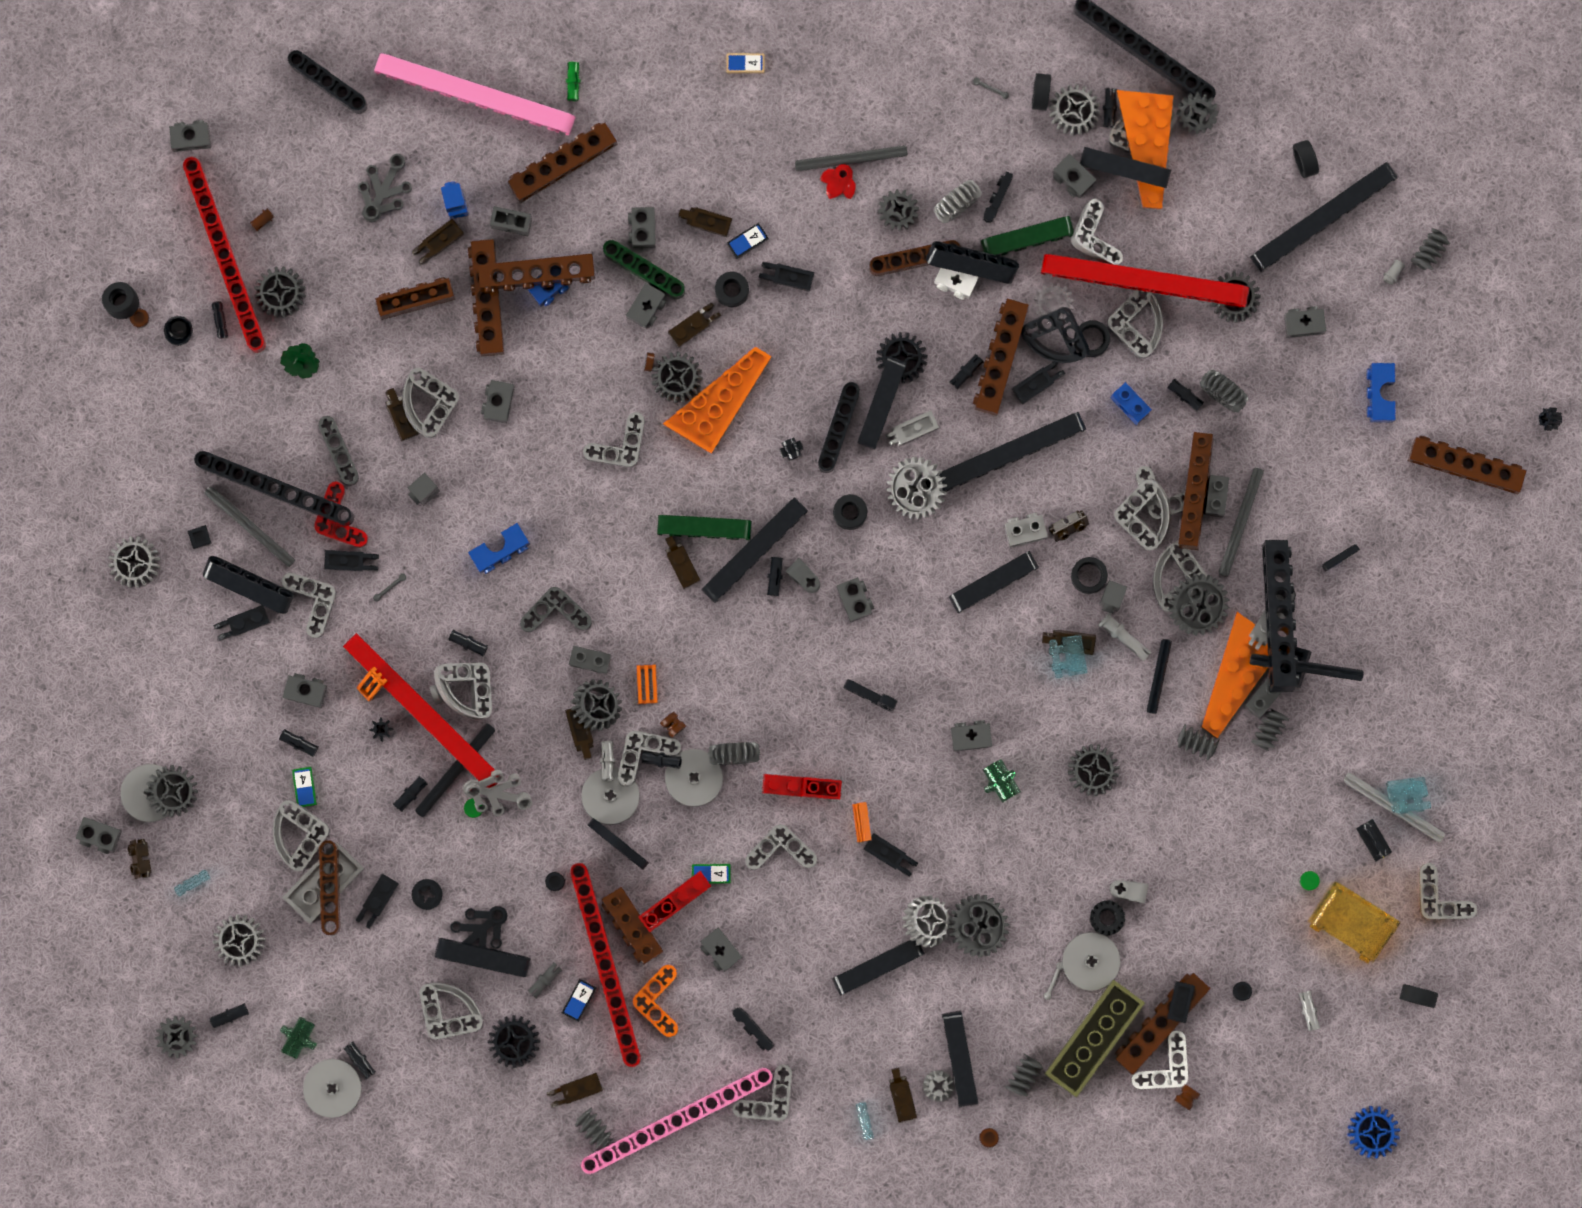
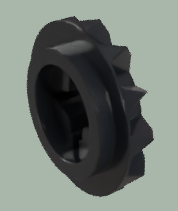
M420 880L412 889V900L420 909L431 910L441 902L442 889L434 880ZM429 886H431L430 893L435 898L429 897L424 903V896L419 891L426 892Z

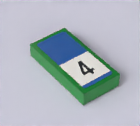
M312 767L293 769L297 803L302 807L317 805Z
M692 864V876L701 871L710 884L731 883L730 864Z

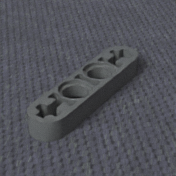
M324 416L319 420L318 426L344 484L349 486L355 485L359 480V475L338 426L332 417ZM324 421L332 422L330 428L332 432L336 430L337 433L326 437L325 434H329L326 427L322 428ZM333 437L340 439L338 447L330 446V440ZM342 454L348 457V461L344 465H340L337 462L338 456ZM350 464L352 465V468H348L350 473H355L352 482L345 480L347 473L345 470L342 472L340 470L347 468Z

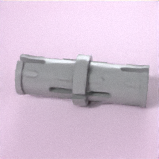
M603 741L601 742L602 758L600 759V764H602V780L613 781V764H615V759L613 758L614 742Z
M1311 991L1299 993L1303 1007L1302 1015H1305L1308 1031L1320 1029L1316 1014L1317 1007H1314Z

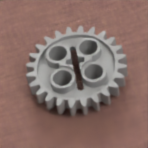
M917 457L906 458L905 463L903 461L898 462L899 467H893L895 473L889 474L892 480L887 481L891 488L886 490L892 492L888 499H894L891 505H898L896 511L903 510L902 516L909 514L910 519L915 518V516L917 519H921L922 515L926 518L929 517V513L935 514V509L941 508L939 503L945 502L941 496L947 495L945 491H942L943 488L947 487L946 484H942L946 477L939 476L942 470L936 471L937 464L931 465V460L925 461L924 457L919 459ZM911 471L915 473L914 479L910 477ZM927 479H929L931 482L930 488H928L926 485ZM903 488L907 490L906 497L903 494ZM920 496L923 498V505L919 503Z

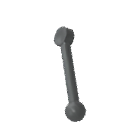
M977 77L973 79L974 85L983 86L1001 95L1004 99L1009 97L1008 92L995 89L981 82Z
M400 574L396 581L379 594H375L373 599L380 601L385 593L400 581H405L406 575Z

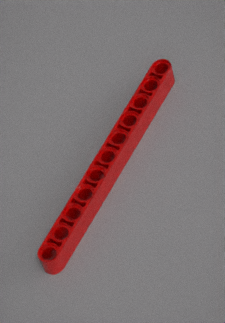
M188 157L183 162V168L246 343L253 352H262L266 347V341L203 167L197 158ZM191 163L197 164V168L194 171L188 170ZM197 181H203L204 184L201 188H195L194 185ZM204 198L210 199V203L207 206L201 205V201ZM210 216H216V221L213 224L207 223V219ZM222 233V239L214 241L215 234ZM229 251V256L226 259H221V252ZM234 268L236 270L235 274L231 277L226 276L227 270ZM241 286L242 291L239 294H233L234 287ZM241 304H248L247 311H239ZM249 321L255 322V326L251 330L245 328L246 323ZM260 339L261 345L256 348L252 347L253 340Z
M1044 254L1041 274H1052L1053 277L1237 307H1246L1249 287L1244 285L1052 254Z
M357 633L343 645L368 672L375 667L377 669L376 673L380 672L382 674L381 679L385 678L387 680L383 687L478 781L491 776L495 769ZM492 783L486 787L491 788L497 785L498 783Z
M576 863L571 867L570 874L622 1058L627 1066L635 1067L640 1063L641 1055L589 871L584 864ZM581 866L584 868L585 873L582 877L574 875L576 867ZM583 885H587L590 888V892L586 896H582L579 893V889ZM587 904L595 906L593 914L588 915L585 913L584 908ZM593 922L600 924V931L597 933L590 931V925ZM598 941H603L606 944V948L602 952H598L595 949V944ZM604 959L611 962L610 969L606 971L600 967V963ZM609 978H614L616 981V987L613 989L606 987V980ZM613 997L621 999L620 1007L614 1008L611 1005ZM620 1015L625 1016L627 1019V1023L623 1027L618 1026L616 1023V1019ZM629 1034L632 1037L630 1045L622 1043L621 1038L623 1035ZM629 1053L637 1055L636 1063H628L627 1055Z

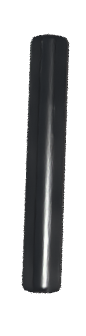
M1162 639L1146 710L1150 714H1156L1172 644V641L1168 639Z

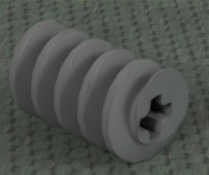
M1435 228L1431 229L1432 233H1428V239H1424L1423 245H1420L1419 251L1414 254L1416 258H1411V262L1423 270H1433L1434 268L1430 263L1437 264L1435 256L1442 257L1439 250L1446 251L1443 244L1450 245L1447 237Z
M1271 708L1269 709L1272 712H1265L1268 719L1263 718L1261 720L1265 726L1259 725L1258 729L1261 732L1254 734L1258 739L1251 740L1254 745L1266 751H1269V748L1275 749L1272 741H1279L1275 735H1282L1279 727L1285 728L1286 726L1282 721H1289L1285 715Z
M1184 724L1177 741L1178 748L1185 744V751H1188L1192 747V754H1195L1197 751H1199V757L1206 754V760L1208 761L1214 755L1220 739L1214 743L1215 737L1212 736L1207 740V733L1200 737V730L1193 734V727L1186 731V724Z
M1026 1054L1024 1056L1027 1059L1019 1060L1023 1066L1016 1065L1019 1073L1012 1072L1015 1080L1008 1079L1011 1087L1004 1086L1019 1096H1028L1025 1089L1031 1090L1032 1087L1029 1082H1036L1032 1076H1039L1040 1074L1036 1069L1044 1068L1040 1062Z
M591 1107L577 1118L575 1127L582 1125L580 1133L587 1131L585 1139L592 1138L589 1144H597L594 1150L598 1151L614 1138H609L612 1134L611 1131L604 1132L607 1128L606 1125L600 1127L602 1119L595 1121L597 1113L590 1115L593 1109Z

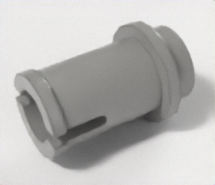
M1394 260L1388 272L1383 274V280L1390 285L1396 283L1397 277L1405 268V265L1399 260Z

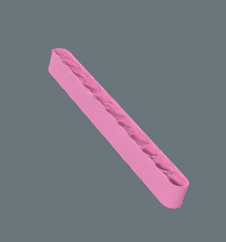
M380 53L374 69L376 74L382 73L388 78L400 79L404 83L413 86L419 85L422 86V89L431 92L437 91L441 95L450 98L453 96L458 98L457 100L468 104L469 102L475 103V106L484 109L490 108L494 110L493 112L502 115L509 114L512 115V118L521 121L524 119L530 121V124L540 127L543 125L548 127L547 129L558 133L559 131L566 133L565 135H570L576 118L572 114Z
M761 1068L585 1157L581 1162L582 1170L587 1174L595 1173L768 1085L772 1080L771 1071L767 1068ZM761 1071L768 1072L769 1080L767 1082L759 1081L758 1074ZM749 1080L752 1083L751 1090H742V1081ZM726 1089L734 1091L735 1096L732 1100L724 1098L723 1094ZM712 1097L717 1100V1106L714 1109L707 1107L706 1101L708 1098ZM693 1106L698 1107L700 1110V1114L696 1118L689 1115V1109ZM673 1116H681L683 1121L680 1126L672 1124ZM657 1124H662L665 1127L663 1135L655 1133L654 1127ZM639 1133L647 1135L648 1140L645 1144H640L637 1141ZM622 1142L630 1144L629 1152H621L619 1147ZM606 1150L613 1154V1158L609 1162L604 1161L602 1158V1154ZM592 1159L596 1165L593 1170L585 1168L586 1160Z

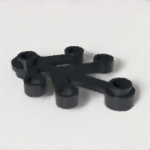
M494 906L490 911H476L469 908L465 911V917L468 920L475 918L488 920L482 925L462 924L458 921H454L450 925V929L454 933H459L460 931L473 932L463 943L473 944L479 938L478 946L486 947L487 930L493 926V938L490 944L493 948L497 949L502 946V940L500 939L501 925L506 922L508 914L505 908L501 906ZM470 910L474 912L472 918L467 916V912ZM496 912L501 913L500 919H495L494 914ZM455 923H458L460 925V929L458 931L453 930V925ZM495 939L500 941V945L497 947L493 945Z

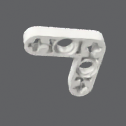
M1172 1031L1168 1036L1169 1070L1136 1072L1131 1079L1134 1087L1137 1089L1182 1087L1187 1083L1186 1038L1181 1031ZM1175 1034H1178V1037H1182V1041H1179L1178 1044L1179 1048L1183 1046V1051H1171V1047L1176 1048L1175 1042L1171 1041ZM1175 1053H1180L1183 1056L1181 1064L1173 1062L1172 1057ZM1184 1066V1070H1180L1184 1080H1181V1084H1178L1174 1080V1077L1177 1076V1070L1173 1071V1067ZM1159 1073L1165 1077V1082L1162 1085H1158L1154 1081L1155 1075ZM1140 1074L1142 1078H1149L1148 1074H1152V1086H1148L1149 1082H1143L1142 1086H1139L1135 1079Z

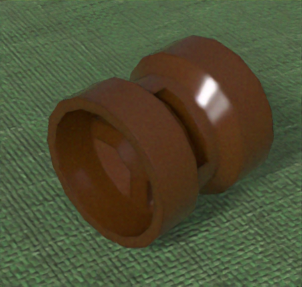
M675 711L660 722L662 727L668 730L671 738L675 737L686 727L684 722L678 719Z
M1184 1084L1181 1088L1183 1093L1177 1095L1174 1101L1190 1111L1193 1107V1099L1197 1100L1201 1094Z

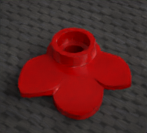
M841 164L835 169H827L822 173L820 180L828 183L826 193L829 199L835 198L842 193L848 199H851L855 194L856 183L852 179L853 170L849 165ZM841 170L846 171V177L840 176Z

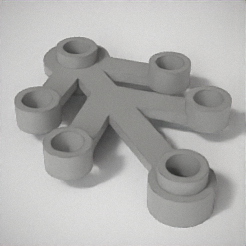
M494 770L490 777L481 781L470 780L463 786L464 794L474 799L478 812H484L487 809L486 801L481 799L480 794L488 797L495 816H501L504 813L503 805L498 802L497 798L516 802L521 810L529 809L532 806V799L529 794L525 792L513 794L503 791L520 785L521 780L518 774H511L507 781L487 788L486 786L492 783H499L504 779L501 770Z

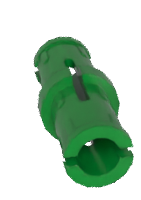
M568 62V76L566 79L567 101H579V84H581V79H579L580 63Z

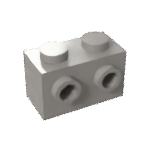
M1037 513L1026 515V519L1019 520L1018 517L1008 519V523L1004 525L1009 548L1044 540L1048 537L1043 516H1038Z

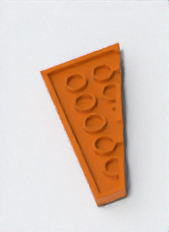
M1117 90L1132 159L1166 168L1173 95ZM1137 181L1142 207L1162 210L1164 188Z
M754 347L718 379L696 395L688 404L678 410L676 414L666 420L663 425L712 454L772 356Z
M1236 612L1201 728L1215 738L1219 737L1268 668L1250 664L1251 654L1268 656L1267 644L1266 646L1261 645L1257 650L1255 649L1258 643L1256 640L1252 646L1248 644L1251 640L1249 634L1255 624L1239 612Z

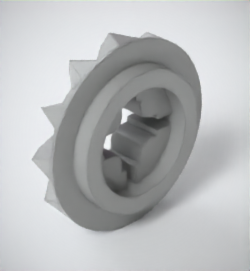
M933 1071L924 1079L923 1090L929 1099L941 1102L952 1095L954 1082L946 1072ZM932 1080L938 1083L945 1080L942 1085L945 1092L943 1093L940 1090L932 1092L935 1087Z

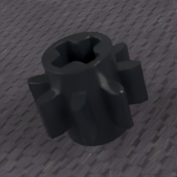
M1556 407L1543 408V412L1539 415V425L1545 426L1544 430L1546 431L1558 430V426L1562 423V413L1556 412Z
M791 438L781 443L783 447L780 448V452L783 458L787 457L791 461L802 456L800 451L804 450L800 440L796 442L795 438Z
M380 717L378 723L372 721L374 728L369 729V731L375 733L373 739L379 736L381 742H383L384 737L391 738L389 731H393L394 728H389V720L384 723L382 717ZM379 725H380L381 727H383L384 725L386 726V727L384 728V730L386 731L384 734H383V733H379V734H378V731H379V730H378L377 727H378Z

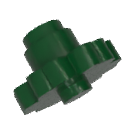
M301 343L289 346L287 351H283L280 364L285 366L284 370L291 376L298 375L300 378L305 379L311 378L313 373H317L320 360L315 358L316 353L312 351L310 345Z

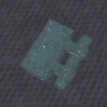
M1082 635L1063 637V645L1060 646L1057 645V640L1049 641V655L1052 656L1053 664L1051 667L1055 673V678L1063 677V669H1068L1069 676L1088 673ZM1060 653H1065L1066 661L1060 662Z
M1424 777L1394 780L1386 783L1389 801H1397L1398 804L1392 806L1393 813L1407 814L1408 811L1423 812L1424 809H1431V802H1423L1422 798L1428 796ZM1413 799L1414 803L1407 804L1405 800Z

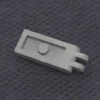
M929 411L891 428L892 432L886 434V437L888 439L895 436L894 440L889 441L890 446L896 443L901 446L939 429L932 411Z
M1266 610L1249 634L1251 640L1248 644L1252 646L1256 640L1258 643L1255 649L1257 650L1261 645L1266 646L1267 644ZM1277 613V616L1283 619L1284 614Z

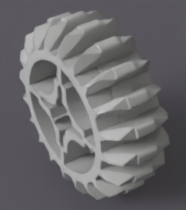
M1078 84L1075 85V89L1068 85V91L1062 87L1060 89L1062 94L1055 92L1056 98H1051V103L1054 105H1049V110L1053 111L1049 113V117H1056L1052 120V124L1059 122L1057 129L1059 130L1063 126V133L1066 134L1067 129L1071 130V136L1074 135V130H1077V134L1081 135L1082 128L1087 133L1089 131L1087 125L1093 128V122L1098 121V117L1095 115L1100 114V110L1095 109L1100 106V103H1093L1097 100V96L1090 97L1092 90L1086 93L1085 86L1082 87V90H1078ZM1070 96H1079L1084 100L1076 102ZM1065 99L1068 108L1064 113L1060 114L1059 105ZM1089 105L1090 115L1084 121L1081 111ZM1071 106H1073L1074 108L1080 107L1077 113L1075 111L1069 112L1071 111ZM1074 118L1078 124L1069 123L1064 119Z
M967 180L960 184L937 203L934 208L936 217L942 223H948L959 216L979 199L982 193L979 186L973 180Z
M130 536L129 543L123 538L122 546L119 543L115 544L119 548L117 551L111 549L115 556L108 557L109 560L114 561V563H109L108 567L115 568L110 573L112 575L117 574L114 579L116 581L121 579L120 584L123 586L127 581L129 588L133 586V582L135 587L139 588L140 581L146 586L145 579L147 578L152 582L153 578L150 577V574L152 573L156 576L158 574L153 570L154 568H160L159 564H155V562L160 561V557H154L158 550H152L154 547L152 543L147 546V539H144L141 543V537L137 536L135 542L133 537ZM134 547L129 556L121 557L125 550ZM140 548L147 552L149 562L141 560ZM135 557V559L140 563H138L137 565L135 564V566L133 567V565L128 561H130L131 559L133 560V558ZM119 563L127 564L128 577L121 572ZM148 567L142 575L135 577L139 568Z
M923 895L908 903V908L903 911L907 916L902 918V920L906 921V924L902 927L908 929L905 933L906 935L911 934L910 941L916 940V945L922 944L926 948L928 946L935 947L940 945L944 940L948 939L947 934L952 932L948 926L953 925L948 919L953 916L948 915L947 912H949L950 908H944L945 902L939 903V898L933 899L931 895L927 897ZM924 907L921 916L917 917L919 909ZM938 926L936 934L932 936L934 927Z
M236 914L235 921L232 916H229L230 923L222 920L224 927L219 925L216 927L221 932L220 934L214 933V936L219 937V940H213V944H219V947L214 948V950L222 951L218 957L226 956L224 959L225 963L232 959L231 966H235L236 961H238L239 967H242L243 960L247 965H250L249 958L256 961L257 958L254 954L262 955L258 948H265V945L260 944V941H265L266 938L259 937V934H263L264 930L257 931L260 923H256L253 926L252 924L255 919L251 918L247 922V915H244L241 920L240 915ZM237 924L246 925L252 932L242 934ZM231 928L232 938L224 943V936L227 930ZM237 935H240L239 937H247L241 941V946L238 943H233L237 940ZM254 938V946L247 953L246 943ZM235 946L242 956H233L226 949Z

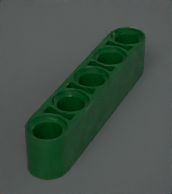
M1065 216L982 239L980 242L983 252L1002 256L1010 251L1017 252L1027 249L1026 247L1043 245L1050 240L1051 242L1061 240L1068 235L1072 237L1074 229L1070 216Z
M609 240L604 243L603 252L607 259L673 299H680L684 296L685 286L674 276L617 241ZM615 246L617 251L614 254H608L607 248ZM631 256L633 261L630 264H625L623 258ZM641 266H647L649 268V272L646 274H641L639 272V268ZM657 276H664L666 280L664 283L658 284L655 282V278ZM673 286H680L682 288L681 292L678 294L672 293L671 289Z
M658 515L657 535L669 534V536L678 537L688 535V537L696 538L706 536L713 539L724 537L731 540H739V538L751 540L752 521L745 519Z

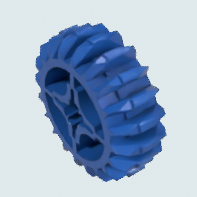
M1369 1106V1112L1362 1108L1363 1115L1356 1112L1355 1115L1358 1119H1350L1355 1125H1348L1349 1129H1353V1133H1347V1136H1354V1139L1350 1140L1349 1143H1357L1353 1149L1357 1151L1361 1148L1359 1153L1361 1156L1367 1151V1158H1371L1372 1153H1374V1158L1378 1159L1379 1152L1382 1157H1385V1149L1391 1153L1393 1150L1389 1146H1397L1393 1139H1400V1136L1394 1135V1132H1400V1128H1394L1398 1121L1391 1122L1394 1115L1390 1114L1387 1117V1109L1380 1113L1381 1107L1377 1106L1375 1112L1373 1106ZM1375 1116L1382 1118L1387 1123L1388 1128H1380L1377 1125ZM1369 1117L1368 1128L1359 1131L1360 1124ZM1373 1126L1376 1127L1375 1130L1383 1131L1375 1134V1138H1372L1373 1135L1364 1134L1365 1132L1372 1131ZM1389 1134L1386 1143L1378 1148L1379 1138L1382 1135ZM1359 1137H1369L1372 1149L1366 1147Z

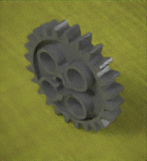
M1195 573L1192 579L1186 576L1185 583L1179 580L1181 586H1174L1176 593H1170L1174 598L1173 600H1168V603L1172 604L1168 610L1174 612L1170 615V618L1175 619L1173 623L1176 626L1179 625L1178 628L1183 631L1185 629L1187 634H1190L1192 631V634L1197 636L1198 631L1202 635L1205 634V630L1212 633V626L1218 629L1217 622L1223 623L1224 621L1221 617L1227 616L1224 609L1230 608L1225 604L1230 599L1224 597L1228 593L1226 590H1222L1224 585L1218 584L1219 580L1216 578L1212 580L1210 575L1205 577L1203 573L1200 574L1199 578ZM1197 588L1196 595L1191 597V591ZM1214 595L1213 601L1208 603L1209 596ZM1187 606H1190L1189 612L1187 614H1184V609ZM1206 612V618L1200 620L1201 615Z
M976 894L974 897L970 895L967 896V899H961V904H955L957 910H951L954 917L948 920L953 922V925H949L948 928L953 929V932L949 935L956 937L953 943L959 942L957 949L964 948V954L970 952L971 957L976 956V954L978 957H983V955L990 956V952H997L996 947H1003L1000 941L1004 942L1007 940L1003 935L1009 934L1005 930V927L1009 926V924L1004 923L1008 916L1002 915L1005 909H998L1000 906L999 902L993 904L994 898L987 900V895H982V897H980V894ZM973 908H975L977 911L976 917H974L972 914ZM989 918L993 919L992 927L988 923ZM965 925H967L969 928L968 934H966L964 931ZM981 935L985 937L984 944L980 940Z

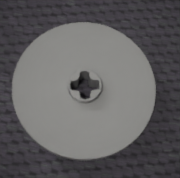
M689 749L676 755L682 757L680 769L667 767L665 783L668 792L677 802L690 807H698L711 802L718 795L723 782V773L720 765H712L708 753L703 750ZM697 773L699 781L690 782V774L695 775Z
M154 764L141 765L133 769L125 777L121 786V800L124 808L132 817L143 822H156L169 815V811H167L166 816H162L163 809L156 813L155 809L158 806L150 807V804L154 801L153 799L147 800V795L144 794L146 789L152 788L147 785L148 781L154 782L150 776L153 774L158 777L155 772L157 769L163 773L162 767ZM165 776L171 783L177 784L174 776ZM161 781L157 785L158 797L164 792ZM169 786L170 790L166 795H164V797L171 794L175 796L174 792L176 791L178 786L175 788H171V786ZM170 798L162 801L166 806L176 807L177 805Z
M613 767V781H603L602 769H599L591 774L584 783L582 789L584 809L592 819H596L599 823L606 825L622 823L629 819L637 809L639 803L637 783L634 781L631 786L621 785L618 780L619 768ZM627 772L625 775L621 776L622 778H624V782H627L628 779H632V777H630L629 773ZM610 791H613V795H615L616 798H612V800L609 801L608 797L605 796V794H609Z
M1095 932L1083 933L1073 938L1066 946L1062 958L1063 970L1069 981L1075 986L1084 990H1099L1109 985L1117 976L1120 968V955L1116 945L1108 937ZM1090 956H1092L1093 959H1096V962L1093 963L1092 967L1090 966V964L1086 963V960H1089Z
M337 1059L324 1060L314 1065L307 1073L303 1084V1094L308 1106L315 1113L324 1117L335 1118L349 1113L357 1105L361 1096L362 1087L358 1073L351 1065ZM328 1084H336L337 1086L335 1089L337 1090V1092L329 1093Z

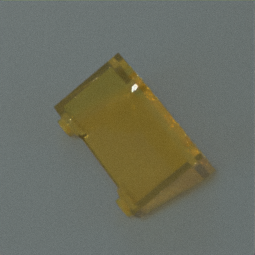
M1336 881L1330 883L1307 920L1310 923L1309 927L1318 933L1322 930L1357 951L1360 955L1359 959L1367 964L1375 962L1401 923Z

